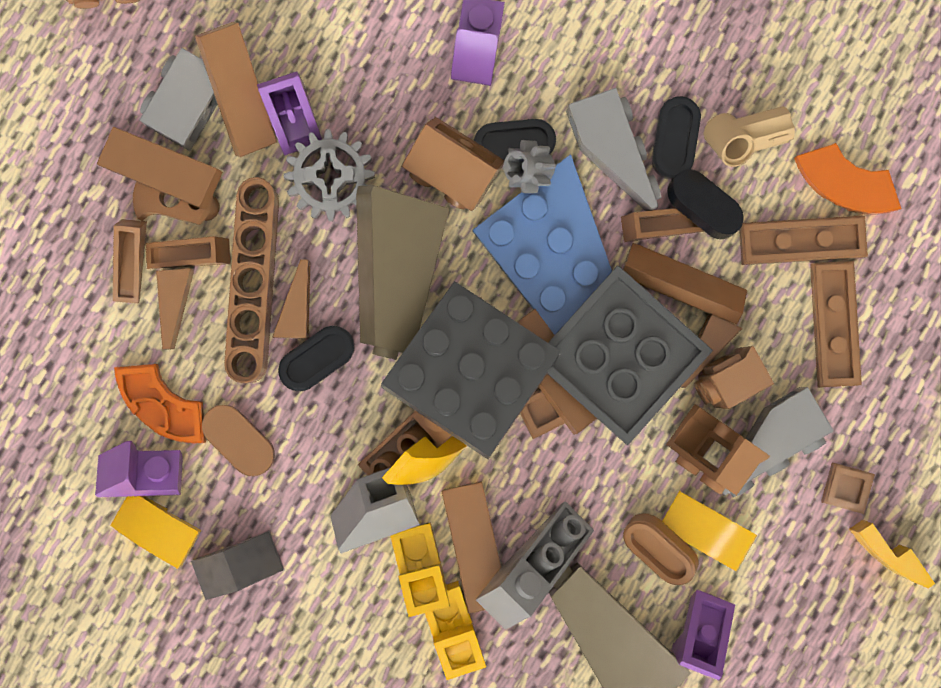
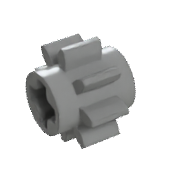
M521 140L520 149L509 148V154L506 156L503 166L504 173L508 180H510L509 187H521L522 193H538L539 186H550V179L556 168V164L549 154L550 147L538 146L537 141Z

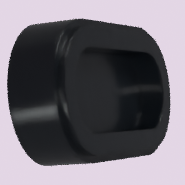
M673 97L666 101L659 111L652 152V165L657 174L665 179L672 180L681 171L691 169L694 163L701 113L697 104L687 97Z
M541 119L489 123L482 126L474 137L475 142L503 160L509 154V148L520 149L521 140L537 141L538 146H549L550 155L556 145L554 129L549 123Z
M687 169L678 173L670 181L667 193L671 204L708 235L716 239H727L740 230L744 220L741 207L733 198L702 173Z
M328 326L321 329L282 358L278 368L281 382L293 391L311 389L351 360L355 351L353 337L347 330L338 326Z

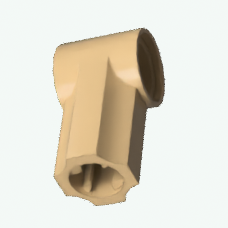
M785 106L737 119L732 114L721 113L708 121L703 135L706 142L725 165L737 167L746 163L756 151L785 144L793 140L795 126L789 110Z

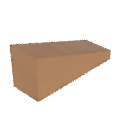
M676 208L633 212L621 217L624 242L704 232Z
M121 219L114 225L113 301L140 302L147 221Z
M212 236L145 243L147 269L231 264L229 238Z
M300 260L273 333V338L309 339L311 264L309 260Z
M191 268L156 271L162 349L164 350L175 349L194 274V270Z
M709 314L698 337L713 351L685 381L681 388H686L743 328Z

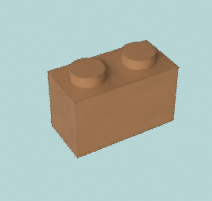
M434 117L423 127L401 167L410 172L409 176L418 184L425 187L433 186L444 193L446 201L454 207L463 210L467 208L473 211L484 198L504 165L505 160L444 121Z

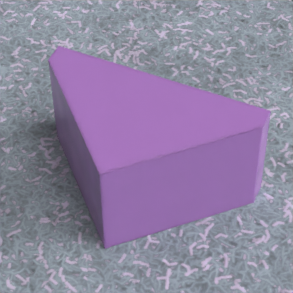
M298 71L257 84L284 156L298 151L295 146L297 142L305 147L310 145L309 134L312 132L318 141L322 140L304 82Z

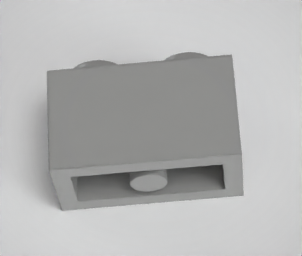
M181 48L177 56L172 55L166 61L161 72L163 80L156 92L151 91L144 99L140 108L142 116L139 121L153 131L191 151L218 104L203 60Z

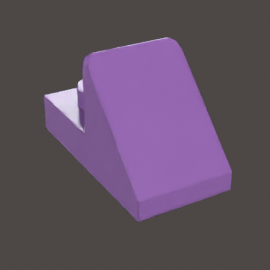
M463 0L459 28L457 29L451 70L452 80L491 86L505 2L495 0Z
M126 441L98 455L95 495L97 497L181 495L182 453L180 450L138 451L132 441Z
M696 590L693 593L689 602L684 631L672 645V651L679 665L716 680L722 678L735 604L700 590Z

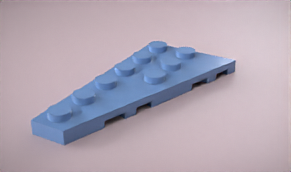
M571 154L556 165L554 174L550 179V186H539L538 193L521 192L472 230L531 308L536 309L554 335L612 272Z

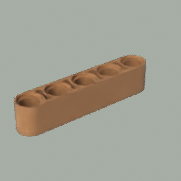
M252 177L243 181L238 187L236 194L224 365L228 376L239 383H255L265 375L268 367L279 195L269 182L259 177ZM256 189H266L269 198L265 206L258 209L251 208L248 200L250 194ZM253 230H263L266 240L262 248L255 251L248 250L246 246L247 235ZM250 271H259L263 280L261 287L255 292H246L243 287L244 276ZM253 311L259 317L260 324L256 332L246 335L240 328V319L245 313ZM244 353L252 354L257 364L253 374L247 377L241 375L237 370V361Z

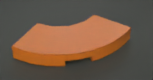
M836 143L794 157L799 171L810 187L822 198H826L832 203L847 209V211L861 214H885L902 209L889 170L869 171L856 167L843 156Z
M158 364L114 367L116 382L123 400L130 411L155 433L171 440L184 443H206L202 430L204 418L202 401L186 400L173 393L162 380Z

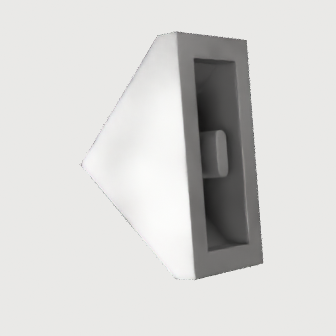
M270 531L191 561L205 600L237 592L284 570Z

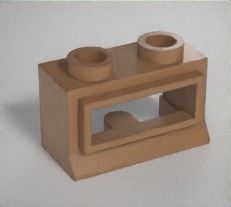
M754 346L736 348L733 354L724 355L703 368V374L698 376L699 380L694 383V387L705 405L711 403L714 408L730 409L774 385Z
M694 404L666 444L679 454L675 461L695 476L699 471H702L704 474L700 481L720 495L726 488L737 496L757 466L770 457V455L696 404ZM714 441L730 451L719 468L703 458Z

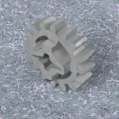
M326 129L324 139L319 141L312 132L309 134L310 145L305 147L299 142L295 144L300 153L298 158L287 156L286 161L294 167V171L284 173V179L295 183V186L291 187L287 193L290 197L298 195L302 197L297 204L300 210L305 209L309 205L312 206L311 217L314 219L319 217L321 211L326 212L329 222L334 221L336 211H341L346 218L351 217L349 206L352 204L356 206L358 186H368L365 184V180L375 178V171L364 169V166L368 165L372 158L370 154L359 156L358 153L362 148V143L357 141L351 146L348 145V134L346 132H343L339 139L335 140L330 129ZM321 150L320 159L312 167H304L309 157ZM337 150L349 155L355 162L356 167L345 166L337 159ZM329 157L335 172L341 173V177L334 179L330 195L324 179L318 178L319 174L326 172ZM356 183L352 193L344 200L339 201L338 193L347 184ZM303 185H315L322 192L323 202L312 198L306 192Z

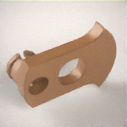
M136 182L134 186L133 207L137 218L141 221L150 215H161L201 225L204 220L210 221L214 219L220 209L219 201L214 196H212L207 210L199 209V207L182 200L176 206L167 207L164 203L165 193L139 182Z

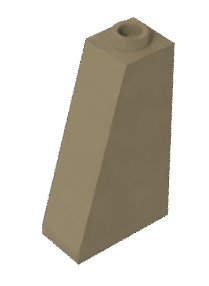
M374 185L358 186L356 207L360 343L374 346L372 353L374 355L397 360L398 353L405 351L420 330L449 208Z
M578 562L572 568L568 566L554 587L549 591L550 597L602 688H677L691 674L686 667L678 664L673 653Z

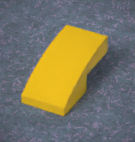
M425 436L406 450L384 474L382 479L387 484L410 485L430 480L442 473L467 445L452 436L436 448Z
M681 491L678 492L662 520L684 542L736 572L757 537L756 534Z
M146 496L126 497L110 526L146 551L179 569L183 565L201 530L167 511V508Z
M861 520L849 529L868 553L892 572L928 589L935 584L911 548L898 545L891 550L873 523Z
M431 522L391 535L390 538L400 573L398 577L408 617L450 607Z
M459 581L446 584L450 607L425 613L446 680L486 668L483 653L470 614L468 613Z

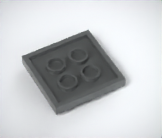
M616 266L548 342L560 350L561 354L547 374L620 440L629 445L713 350L620 266Z
M454 281L382 381L381 388L489 460L560 356L561 351Z

